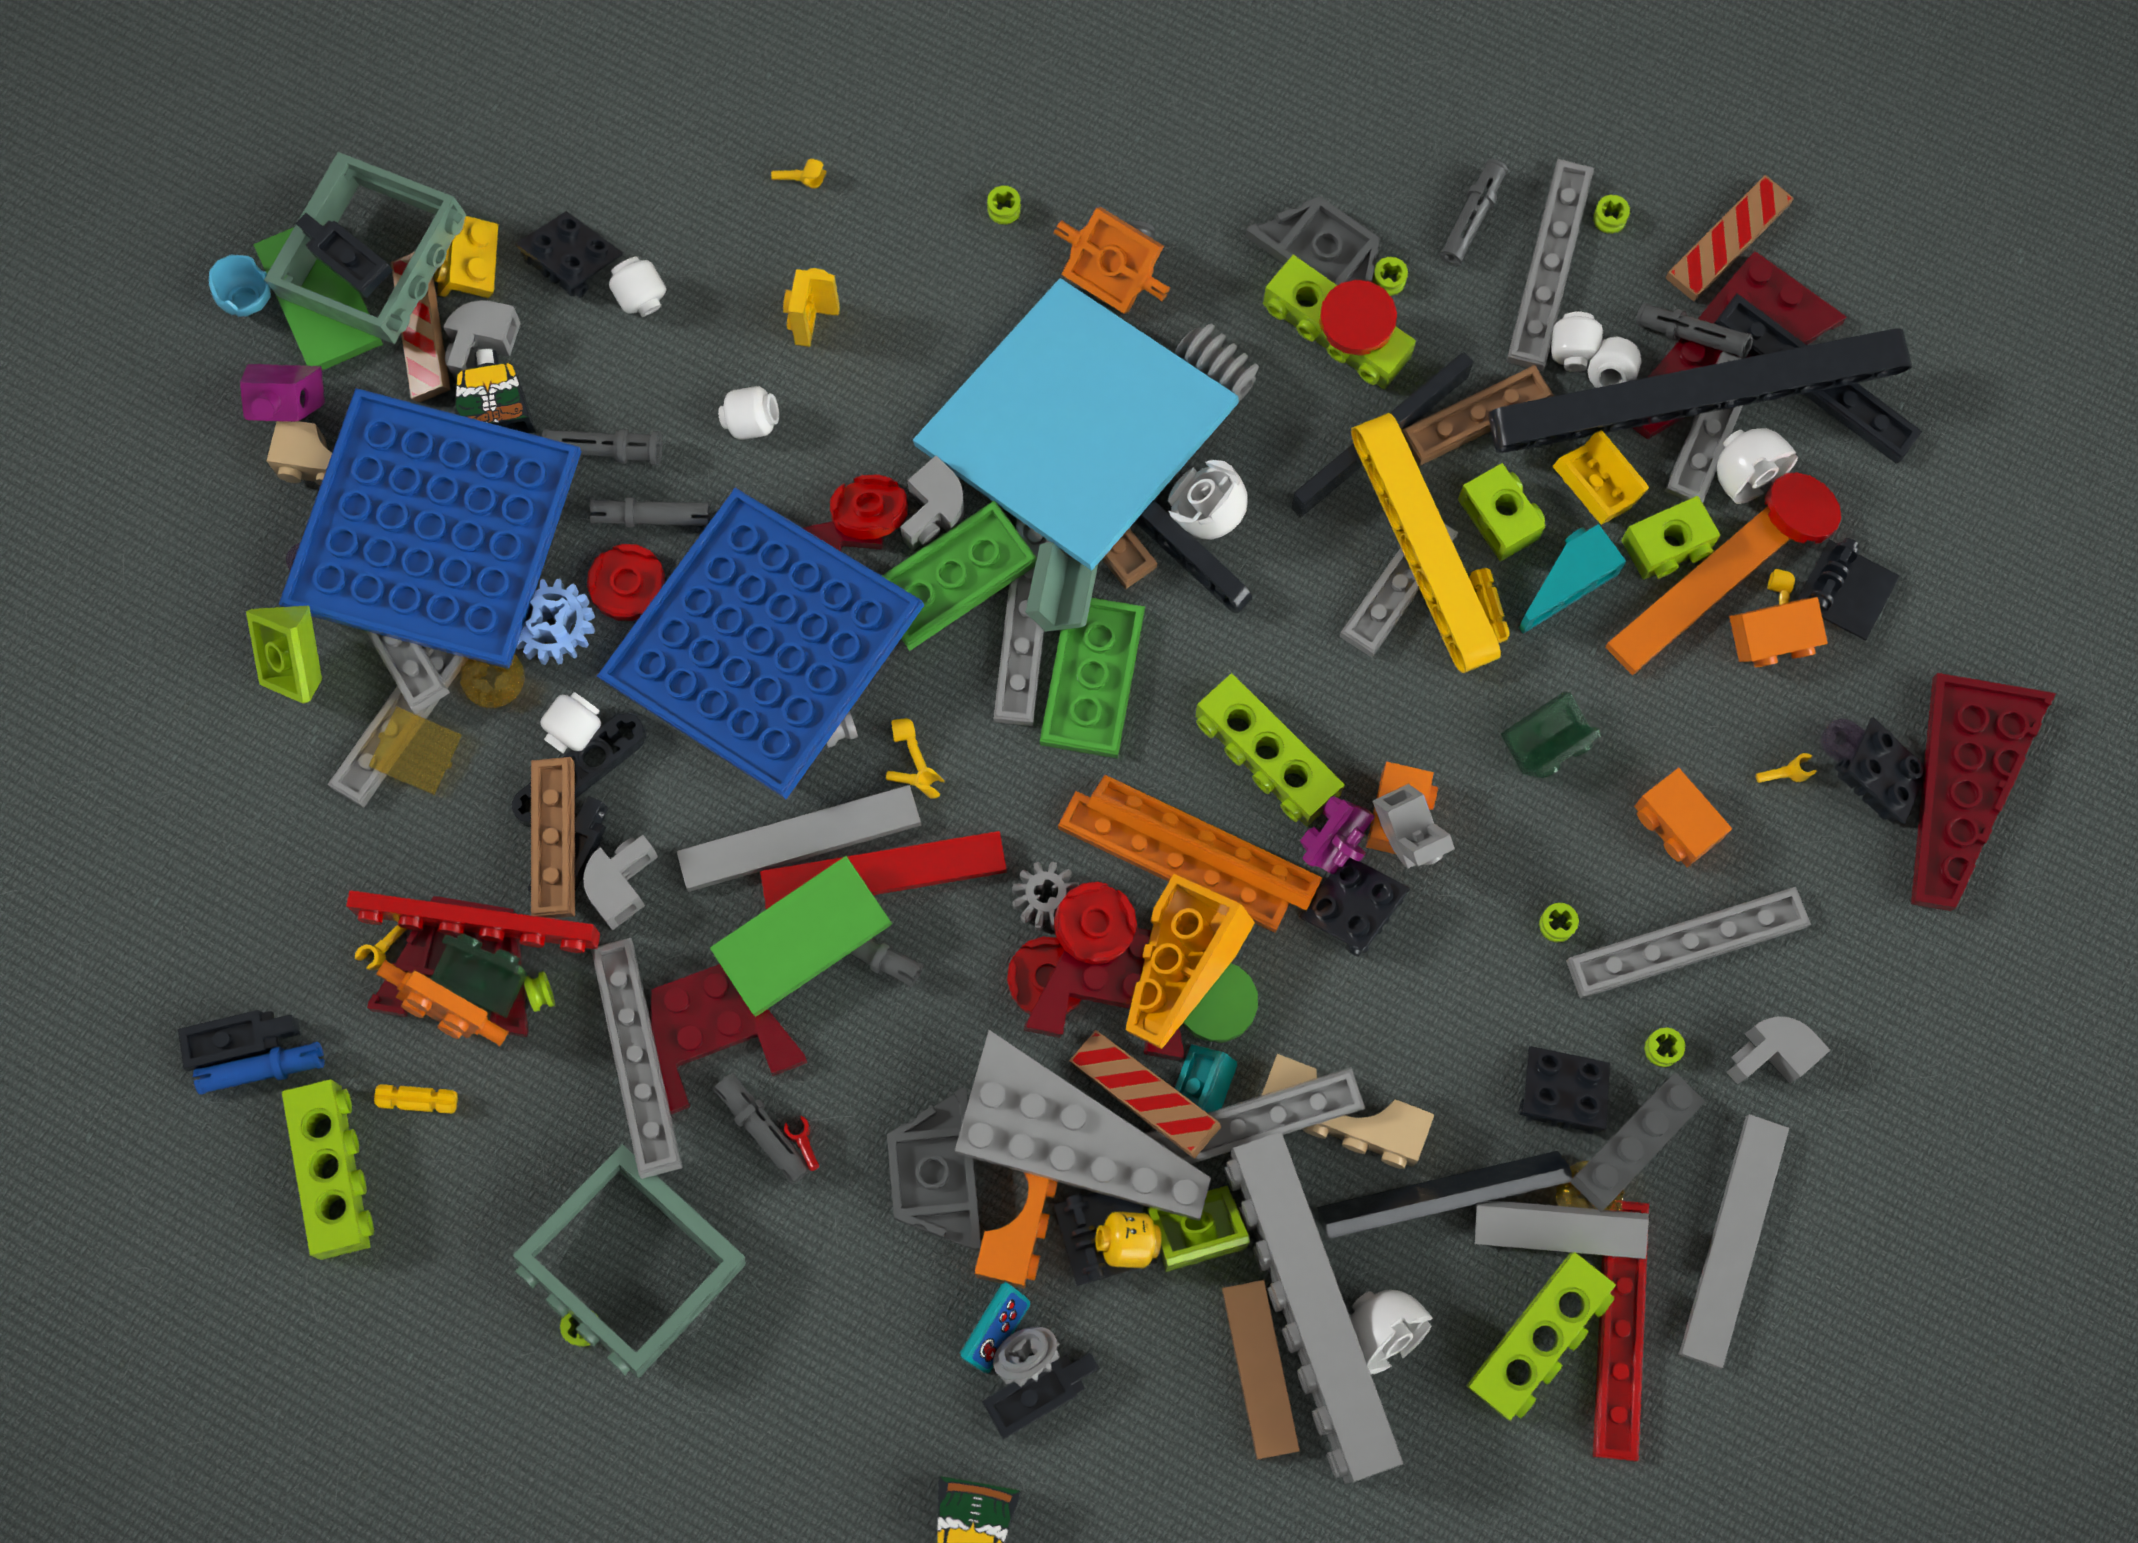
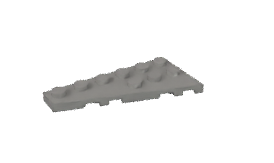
M988 1031L956 1144V1154L1194 1220H1200L1211 1179L1209 1176L992 1031Z

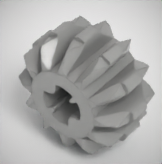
M1040 862L1034 863V876L1028 871L1022 870L1020 878L1024 884H1013L1012 892L1020 896L1013 900L1014 910L1025 909L1020 916L1023 923H1027L1035 917L1036 930H1042L1044 920H1049L1052 930H1055L1054 919L1058 905L1071 889L1079 886V883H1067L1072 876V872L1069 869L1063 870L1057 875L1056 862H1051L1049 870L1044 872ZM1045 889L1051 890L1052 897L1048 899V902H1040V895H1043Z

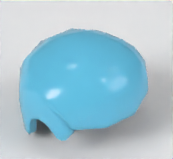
M229 255L217 260L209 271V287L216 304L230 315L238 317L250 316L262 310L271 297L270 286L264 281L267 273L263 272L256 265L253 258L249 256Z

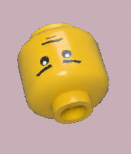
M1112 1212L1107 1217L1105 1224L1099 1225L1097 1228L1096 1248L1098 1251H1103L1104 1259L1109 1266L1145 1268L1149 1265L1152 1258L1156 1259L1160 1253V1227L1154 1225L1151 1217L1145 1213Z

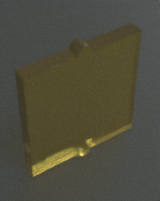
M396 706L385 732H381L378 735L380 742L368 767L435 795L446 769L452 768L450 760L462 735Z

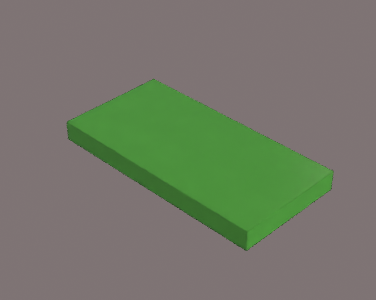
M294 227L253 244L267 274ZM317 259L301 287L369 314L361 294ZM276 294L307 366H321L322 370H325L383 345L381 338L279 298Z
M995 500L882 575V577L922 600L925 605L901 638L909 651L1035 567L1037 557Z
M1091 598L1086 625L1081 628L1061 630L1040 736V745L1118 759L1144 618V606Z
M845 856L711 946L710 949L752 1014L757 1017L891 926L892 922L848 857Z

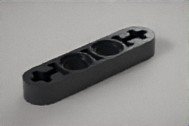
M1154 500L1137 518L1135 522L1230 611L1238 614L1252 600V595L1247 587Z
M629 713L615 716L597 730L582 751L571 750L564 756L571 757L574 760L575 799L641 748L646 739V731L638 717ZM624 725L628 729L635 726L632 730L635 737L631 740H628L626 737L619 739L621 737L619 729ZM607 737L610 738L611 742L619 750L615 754H613L608 743L604 741ZM593 748H599L606 752L604 763L598 767H589L584 762L586 753ZM530 782L514 796L512 801V811L515 817L527 827H531V813H523L526 811L524 803L531 800Z

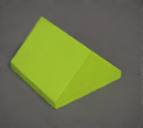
M310 606L258 608L246 611L259 685L303 704L311 701L322 681V674Z
M1228 1186L1207 1191L1199 1221L1155 1208H1147L1154 1225L1160 1227V1255L1165 1272L1244 1250L1250 1243L1249 1235Z

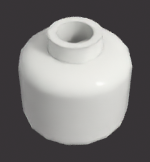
M632 257L612 269L613 276L609 281V287L624 312L628 314L639 312L644 317L661 307L659 300L664 296L666 286L650 261Z
M1586 312L1565 314L1563 319L1559 320L1553 327L1551 351L1553 359L1559 364L1564 365V369L1570 372L1587 370L1591 358L1601 347L1603 340L1602 325L1594 320L1593 315Z
M1609 337L1603 340L1601 347L1590 360L1588 366L1589 380L1595 388L1636 380L1642 362L1640 351L1634 343L1625 338Z
M760 386L730 391L725 397L724 406L719 407L721 426L724 429H728L731 435L738 440L770 434L773 426L779 421V409L774 395L768 394Z
M575 692L571 696L559 695L541 718V726L548 732L544 740L562 753L567 748L574 751H582L601 726V721L597 717L600 710Z

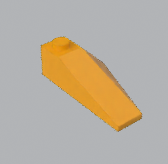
M1173 874L1153 909L1151 936L1149 944H1145L1142 956L1145 959L1140 981L1135 986L1125 1029L1128 1033L1161 1049L1233 961L1255 924L1242 904L1176 874Z

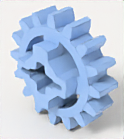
M542 579L539 584L540 589L535 590L533 599L530 601L531 605L516 648L518 650L524 648L523 653L529 660L538 654V659L542 665H546L549 657H554L559 665L563 662V654L568 653L574 659L578 657L575 650L577 645L585 648L588 647L589 644L584 634H593L595 632L592 623L588 622L595 618V614L592 608L587 607L590 604L585 594L578 596L579 591L573 583L564 590L561 579H556L553 587H548L546 581ZM532 611L531 618L527 620L530 612ZM553 618L556 623L550 626L546 621ZM576 623L573 631L569 635L571 625Z

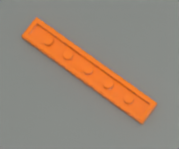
M1768 506L1607 643L1605 648L1632 676L1791 540V538L1782 534L1773 525L1768 516L1770 512Z
M1104 775L1087 807L1306 911L1322 880V877L1107 775Z
M1075 791L1058 824L1059 830L1167 882L1170 881L1173 874H1176L1242 904L1255 924L1276 933L1290 904L1289 902L1087 807L1090 797Z

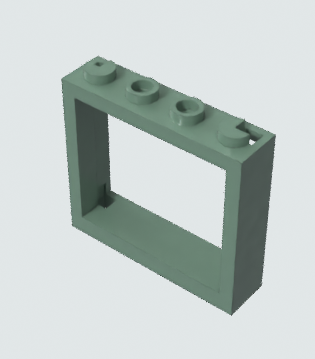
M338 152L301 217L307 213L322 226L329 220L331 222L334 220L338 223L359 185L435 214L432 223L380 315L377 318L301 287L317 258L305 246L310 239L303 234L302 229L295 225L264 281L279 298L395 344L400 333L404 332L408 327L410 316L418 301L426 295L428 284L436 269L444 263L447 250L455 235L462 231L464 219L467 215L454 196Z
M623 1144L513 1254L514 1260L519 1266L515 1273L524 1280L525 1284L531 1289L538 1284L549 1294L545 1301L558 1315L564 1318L569 1313L580 1323L576 1331L589 1344L594 1347L600 1342L611 1352L607 1360L616 1369H619L624 1375L631 1371L638 1379L745 1266V1256L657 1175L641 1179L635 1155ZM618 1172L720 1264L637 1352L629 1347L535 1258Z

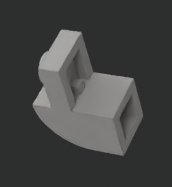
M479 300L460 306L448 317L443 328L451 343L446 350L445 363L455 381H457V375L460 371L476 367L474 354L479 350L493 349L497 351V354L510 357L521 324L514 306Z
M934 456L908 480L910 496L922 507L901 526L902 540L912 551L921 544L924 546L930 544L938 536L941 526L948 532L960 524L964 517L961 483L956 474L939 457Z
M1407 784L1373 800L1381 826L1391 847L1408 869L1415 865L1434 864L1443 858V854L1455 849L1450 834L1433 822L1424 794L1411 785Z
M644 835L636 840L635 838H630L623 842L616 849V855L611 859L600 847L593 853L586 865L584 872L586 894L612 931L645 906L639 895L627 881L658 858L654 848Z
M1772 1017L1761 1021L1745 1033L1751 1042L1749 1041L1731 1057L1736 1064L1726 1073L1738 1085L1769 1060L1789 1083H1792L1831 1050L1804 1023L1789 1017Z

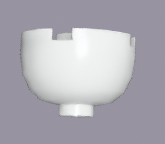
M1767 428L1751 429L1746 432L1738 430L1731 434L1723 443L1725 449L1721 452L1717 463L1718 480L1724 491L1736 504L1747 503L1764 494L1760 489L1761 486L1770 480L1773 483L1783 474L1789 473L1797 462L1798 457L1789 442L1775 431Z
M1220 460L1205 462L1208 467L1198 472L1194 467L1186 471L1175 483L1169 494L1168 502L1172 506L1171 511H1169L1170 516L1184 530L1196 538L1212 540L1226 535L1241 522L1247 510L1248 496L1243 481L1231 465Z
M1384 1290L1375 1295L1371 1291L1363 1294L1353 1304L1352 1308L1355 1312L1350 1317L1370 1374H1376L1391 1367L1386 1359L1401 1351L1402 1359L1408 1355L1430 1331L1431 1325L1428 1320H1433L1432 1316L1414 1297L1398 1290Z

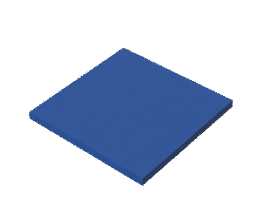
M355 388L278 605L280 607L310 606L312 617L509 669L531 605L530 601L533 599L582 452L580 447Z
M734 488L597 677L776 794L787 799L925 605L919 598L737 488Z

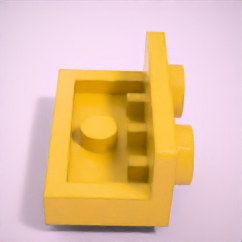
M466 216L462 231L455 235L447 250L444 263L434 273V281L438 282V296L446 297L451 290L489 298L494 293L498 224Z
M811 268L807 271L796 269L792 290H786L783 302V312L788 313L787 330H792L795 345L810 347L816 314L839 315L840 311L835 276L818 268Z
M1602 430L1594 433L1585 445L1560 457L1553 465V468L1600 525L1630 510L1649 489L1647 483Z

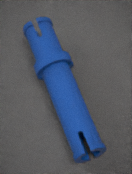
M319 1042L286 1050L276 1047L272 1048L268 1054L205 1068H195L193 1077H200V1080H194V1085L199 1095H202L206 1092L274 1077L280 1081L287 1079L289 1074L323 1068L325 1061L324 1059H319V1057L324 1056Z

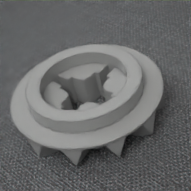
M1024 1328L1010 1335L998 1347L993 1360L994 1369L1006 1384L1016 1382L1021 1387L1030 1378L1037 1381L1038 1375L1042 1372H1050L1051 1362L1059 1358L1057 1350L1059 1343L1055 1335L1046 1328Z

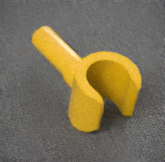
M808 159L804 170L772 171L771 178L772 180L801 181L804 185L815 189L822 184L826 170H822L823 163L821 161Z
M1775 569L1770 574L1767 589L1780 593L1779 604L1789 602L1795 577L1791 572Z
M908 718L892 720L894 742L907 740L908 749L918 772L927 768L918 747L913 722Z
M1803 753L1793 759L1787 766L1756 773V780L1758 783L1789 777L1795 782H1803L1814 775L1817 770L1805 772L1801 769L1800 764L1812 758V755Z
M924 768L917 774L887 771L886 780L916 786L931 799L938 798L940 793L930 785L935 781H945L931 768Z
M397 924L375 946L363 945L359 947L355 953V959L362 961L373 951L374 960L366 969L379 970L386 960L385 952L407 929L401 928Z

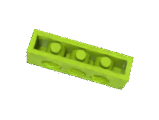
M1292 255L1266 286L1263 305L1266 306V309L1273 317L1279 320L1285 319L1296 327L1298 333L1308 341H1316L1326 348L1328 354L1334 360L1340 363L1346 362L1357 370L1359 376L1371 385L1377 384L1385 390L1412 357L1416 340L1398 327H1395V331L1388 343L1381 349L1378 348L1371 351L1370 354L1362 356L1345 354L1332 347L1326 340L1327 336L1324 334L1323 329L1321 330L1319 319L1322 302L1329 291L1337 285L1298 257ZM1308 300L1314 306L1304 307L1298 301Z
M1232 673L1197 704L1195 716L1198 718L1196 720L1198 727L1208 737L1213 738L1216 736L1226 746L1224 751L1227 756L1238 766L1244 764L1254 774L1252 779L1255 784L1266 794L1272 792L1282 802L1280 806L1284 813L1294 822L1300 820L1308 827L1323 812V807L1330 797L1335 796L1338 798L1341 796L1345 784ZM1234 718H1240L1246 721L1249 728L1245 731H1235L1230 728L1228 722ZM1261 746H1269L1275 750L1277 756L1273 759H1263L1257 754L1256 749ZM1291 773L1298 774L1304 779L1305 784L1298 788L1291 787L1285 782L1284 777Z
M330 1079L281 1091L310 1256L323 1260L371 1248L369 1236L374 1234V1225L369 1210L364 1211L361 1195L366 1194L367 1187L362 1170H357L354 1154L359 1153V1142L355 1130L349 1129L347 1114L352 1113V1103L348 1090L342 1089L341 1085ZM330 1118V1131L324 1137L317 1138L315 1135L316 1125L321 1120ZM337 1158L339 1166L336 1174L324 1179L322 1175L324 1164L330 1159ZM338 1199H344L346 1203L344 1214L340 1218L332 1220L329 1215L331 1205Z
M1576 1252L1569 1253L1467 1383L1466 1387L1505 1419L1511 1421L1514 1415L1521 1419L1536 1401V1398L1531 1395L1541 1381L1548 1385L1563 1366L1557 1361L1567 1347L1574 1351L1587 1336L1589 1331L1584 1328V1325L1591 1316L1595 1314L1601 1317L1612 1304L1615 1297L1610 1292L1616 1284ZM1567 1292L1575 1294L1581 1303L1579 1313L1572 1318L1565 1316L1559 1308L1560 1298ZM1540 1326H1547L1553 1331L1555 1336L1553 1346L1547 1351L1539 1350L1533 1343V1334ZM1517 1359L1522 1360L1529 1370L1527 1380L1520 1385L1512 1384L1506 1374L1509 1363Z

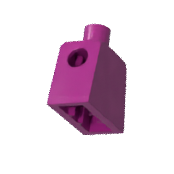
M248 364L240 381L243 416L246 420L296 422L325 404L321 366ZM302 389L304 390L305 395H300Z

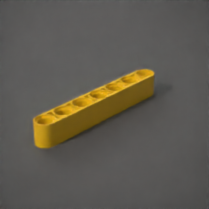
M1387 413L1352 427L1351 435L1357 453L1456 668L1461 673H1466L1499 659L1501 650L1498 640L1395 417Z

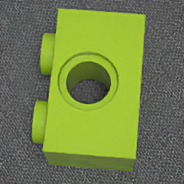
M1503 463L1469 481L1462 487L1458 501L1500 562L1540 539L1546 526L1544 515L1535 503L1529 502L1523 493L1520 479L1514 472L1509 473ZM1506 506L1512 510L1513 515H1502L1497 511L1496 507Z
M1695 496L1629 526L1621 541L1642 579L1645 580L1653 575L1663 578L1679 568L1678 564L1689 559L1692 563L1705 559L1713 553L1712 548L1719 539L1720 533L1699 496ZM1672 536L1676 538L1680 546L1668 544L1664 537Z

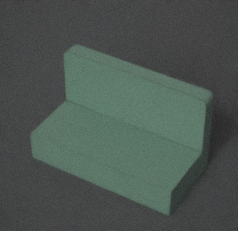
M1053 542L1040 544L1025 613L1045 632L1084 627L1087 622L1098 564L1091 571L1076 559L1068 558Z

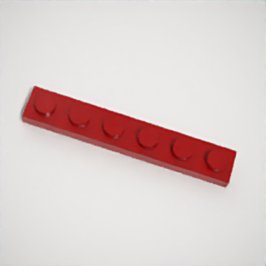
M349 890L346 907L358 916V921L367 924L382 925L383 920L397 921L399 927L415 931H421L423 925L439 927L438 932L450 936H463L464 931L479 933V938L493 942H503L504 937L520 939L519 943L522 945L543 948L545 942L560 944L561 950L572 953H584L585 948L597 950L600 939V932L594 924Z

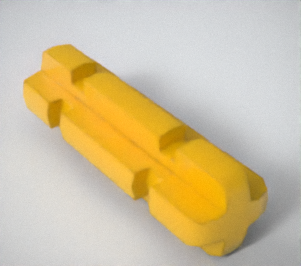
M1489 568L1477 569L1471 572L1469 579L1474 590L1477 591L1478 599L1498 643L1508 640L1510 632L1507 622L1502 621L1505 615L1497 589L1492 587L1494 580L1491 570Z
M380 1084L376 1087L374 1104L376 1106L393 1109L395 1106L400 1110L433 1112L436 1109L438 1113L452 1114L456 1111L458 1103V1093L448 1089H439L436 1092L433 1088L400 1086L397 1089L394 1085Z

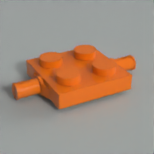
M1102 207L1095 209L1088 224L1080 231L1063 220L1058 223V228L1055 229L1054 234L1072 244L1070 259L1061 275L1123 314L1130 311L1138 294L1143 290L1154 295L1160 301L1165 299L1170 287L1152 277L1154 264L1164 248L1162 244Z
M385 960L376 973L377 976L398 987L397 989L400 991L396 998L403 1001L401 1007L419 1018H423L426 1014L440 1022L437 1026L438 1029L455 1039H459L461 1035L468 1039L473 1033L476 1035L480 1034L500 1047L509 1033L508 1030L506 1031L487 1020L488 1012L415 970L413 973L409 971L406 973Z

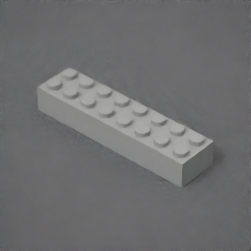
M1280 1131L1234 1147L1227 1161V1167H1224L1226 1178L1231 1190H1239L1243 1200L1241 1202L1242 1206L1239 1207V1213L1246 1231L1253 1230L1256 1236V1247H1253L1254 1255L1261 1272L1265 1270L1269 1272L1272 1283L1271 1287L1267 1288L1275 1312L1282 1310L1287 1325L1285 1328H1282L1284 1339L1290 1353L1297 1351L1302 1367L1297 1370V1374L1304 1393H1312L1316 1402L1317 1409L1312 1411V1415L1320 1436L1327 1434L1333 1451L1328 1452L1327 1457L1335 1478L1343 1477L1344 1483L1348 1484L1402 1465L1401 1455L1282 1132Z

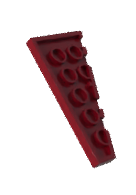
M1937 673L1932 678L1911 897L1912 905L1952 911L1957 907L1976 867L1975 863L1990 837L1993 824L2004 807L2026 760L2025 756L2029 747L2037 736L2043 717L2048 707L2052 704L2056 693Z

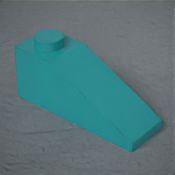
M1599 524L1588 531L1582 527L1566 538V545L1519 626L1523 634L1619 575L1626 560Z

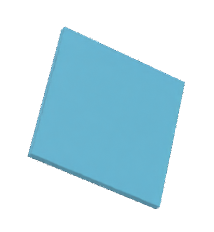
M1059 278L918 433L913 442L915 447L929 457H939L956 476L990 500H995L1000 507L1051 543L1053 542L1061 550L1092 571L1236 407L1239 399L1236 394Z

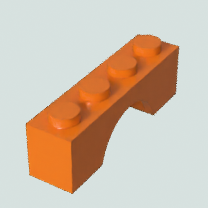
M1025 1172L1023 1173L1026 1176L1029 1191L1023 1210L1008 1225L984 1232L974 1273L976 1278L1001 1284L1007 1282L1011 1286L1025 1289L1027 1279L1035 1281L1040 1256L1033 1254L1037 1238L1045 1239L1050 1214L1043 1213L1046 1197H1055L1058 1186L1057 1181Z

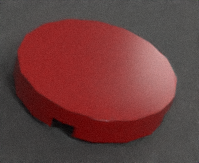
M1352 280L1340 283L1329 291L1322 302L1319 324L1321 330L1323 329L1324 334L1327 336L1326 340L1332 347L1345 354L1362 356L1370 354L1371 351L1378 348L1381 349L1388 343L1395 331L1397 310L1393 299L1384 288L1370 281Z
M1798 472L1783 474L1768 488L1764 498L1765 505L1768 503L1770 509L1768 516L1773 525L1782 534L1796 542L1805 543L1809 540L1815 541L1814 544L1822 543L1837 530L1841 521V509L1835 495L1824 483L1810 475Z
M878 474L861 475L853 478L854 483L846 487L845 483L842 484L831 497L830 514L836 529L848 537L859 540L877 539L891 534L902 525L908 515V501L904 489L902 490L894 479Z
M620 544L612 547L613 549L605 554L602 552L595 558L588 571L587 588L593 604L603 615L617 621H634L640 618L667 579L662 564L650 550L637 544Z
M1102 882L1082 883L1071 889L1058 905L1054 919L1056 937L1063 949L1076 960L1092 965L1109 963L1120 957L1133 941L1137 928L1135 909L1128 897L1120 890L1116 891L1114 888L1109 887V884Z
M1043 936L1026 942L1015 953L1009 963L1007 984L1011 997L1021 1010L1030 1015L1064 952L1062 945L1056 937ZM1069 997L1066 1014L1077 1007L1082 999Z

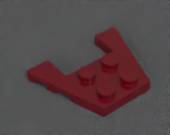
M433 896L430 901L516 913L511 908ZM423 925L421 931L412 930L406 940L408 943L396 963H392L394 966L406 973L408 971L413 973L415 970L428 978L497 989L490 1021L506 1031L508 1030L510 1035L528 1036L526 1001L518 938L504 937L503 942H493L479 938V933L464 931L463 936H450L438 932L439 927ZM387 980L383 982L377 994L372 995L367 1005V1009L372 1012L407 1017L408 1012L401 1007L403 1001L396 998L400 990Z
M1136 928L1133 941L1126 951L1109 963L1092 965L1076 960L1064 950L1037 1004L1025 1023L1024 1031L1060 1038L1064 1031L1069 997L1130 1009L1135 986L1141 979L1145 959L1142 957L1145 944H1149L1152 930ZM1180 1028L1177 1029L1162 1049L1145 1041L1144 1054L1180 1061L1184 1055Z
M720 964L651 989V1027L671 1114L691 1107L678 1070L679 1066L750 1039L759 1037L773 1076L808 1063L804 1053L768 1009L757 1017L752 1014Z

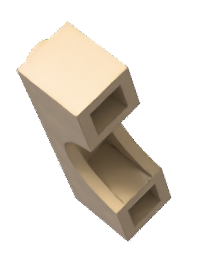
M277 421L267 462L278 478L283 481L300 483L301 480L314 481L321 486L332 452L327 449L326 439L316 424L300 421Z
M1277 1054L1262 1095L1317 1078V1069ZM1395 1099L1385 1110L1376 1115L1365 1118L1344 1115L1303 1128V1131L1322 1139H1326L1327 1134L1343 1140L1342 1146L1351 1151L1365 1154L1366 1150H1370L1383 1155L1381 1158L1382 1162L1395 1168L1405 1169L1406 1165L1413 1167L1418 1162L1435 1114Z

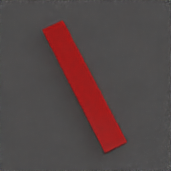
M1000 831L847 856L873 895L1007 873ZM843 857L760 871L766 909Z
M1613 1200L1604 1210L1649 1214V1203ZM1647 1252L1646 1259L1602 1255L1601 1273L1616 1284V1286L1610 1292L1615 1297L1614 1301L1605 1313L1599 1317L1593 1457L1639 1461Z

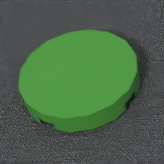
M1230 963L1182 1023L1183 1026L1195 1037L1204 1041L1222 1043L1240 1037L1252 1025L1258 1009V992L1251 977L1239 966Z

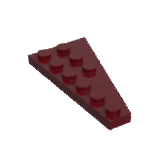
M1754 251L1697 319L1714 323L1730 300L1738 293L1808 345L1826 331L1833 330L1842 325L1847 316ZM1681 338L1649 377L1717 364L1719 356L1723 351ZM1683 418L1634 427L1633 429L1648 440Z

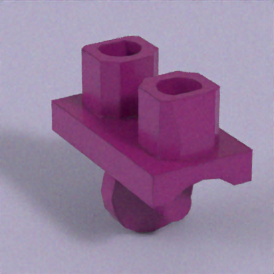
M1332 796L1323 807V814L1329 819L1322 830L1316 827L1308 829L1300 842L1307 851L1302 859L1308 865L1320 867L1334 875L1339 867H1343L1349 857L1356 861L1363 859L1366 853L1358 844L1365 835L1364 831L1375 816L1368 809Z

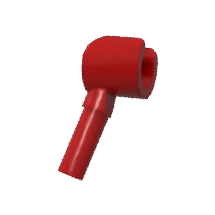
M800 1116L805 1126L801 1134H791L787 1122L784 1125V1131L788 1138L796 1142L801 1149L809 1170L814 1171L819 1168V1164L808 1138L811 1128L806 1118Z

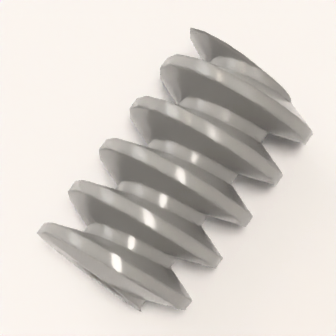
M1212 323L1203 329L1199 327L1190 331L1178 344L1175 354L1180 358L1184 357L1186 362L1236 394L1239 401H1241L1252 388L1259 366L1255 363L1245 369L1243 366L1248 358L1245 353L1234 359L1232 356L1237 348L1234 343L1223 349L1221 346L1226 339L1223 333L1212 339L1211 335L1215 329Z

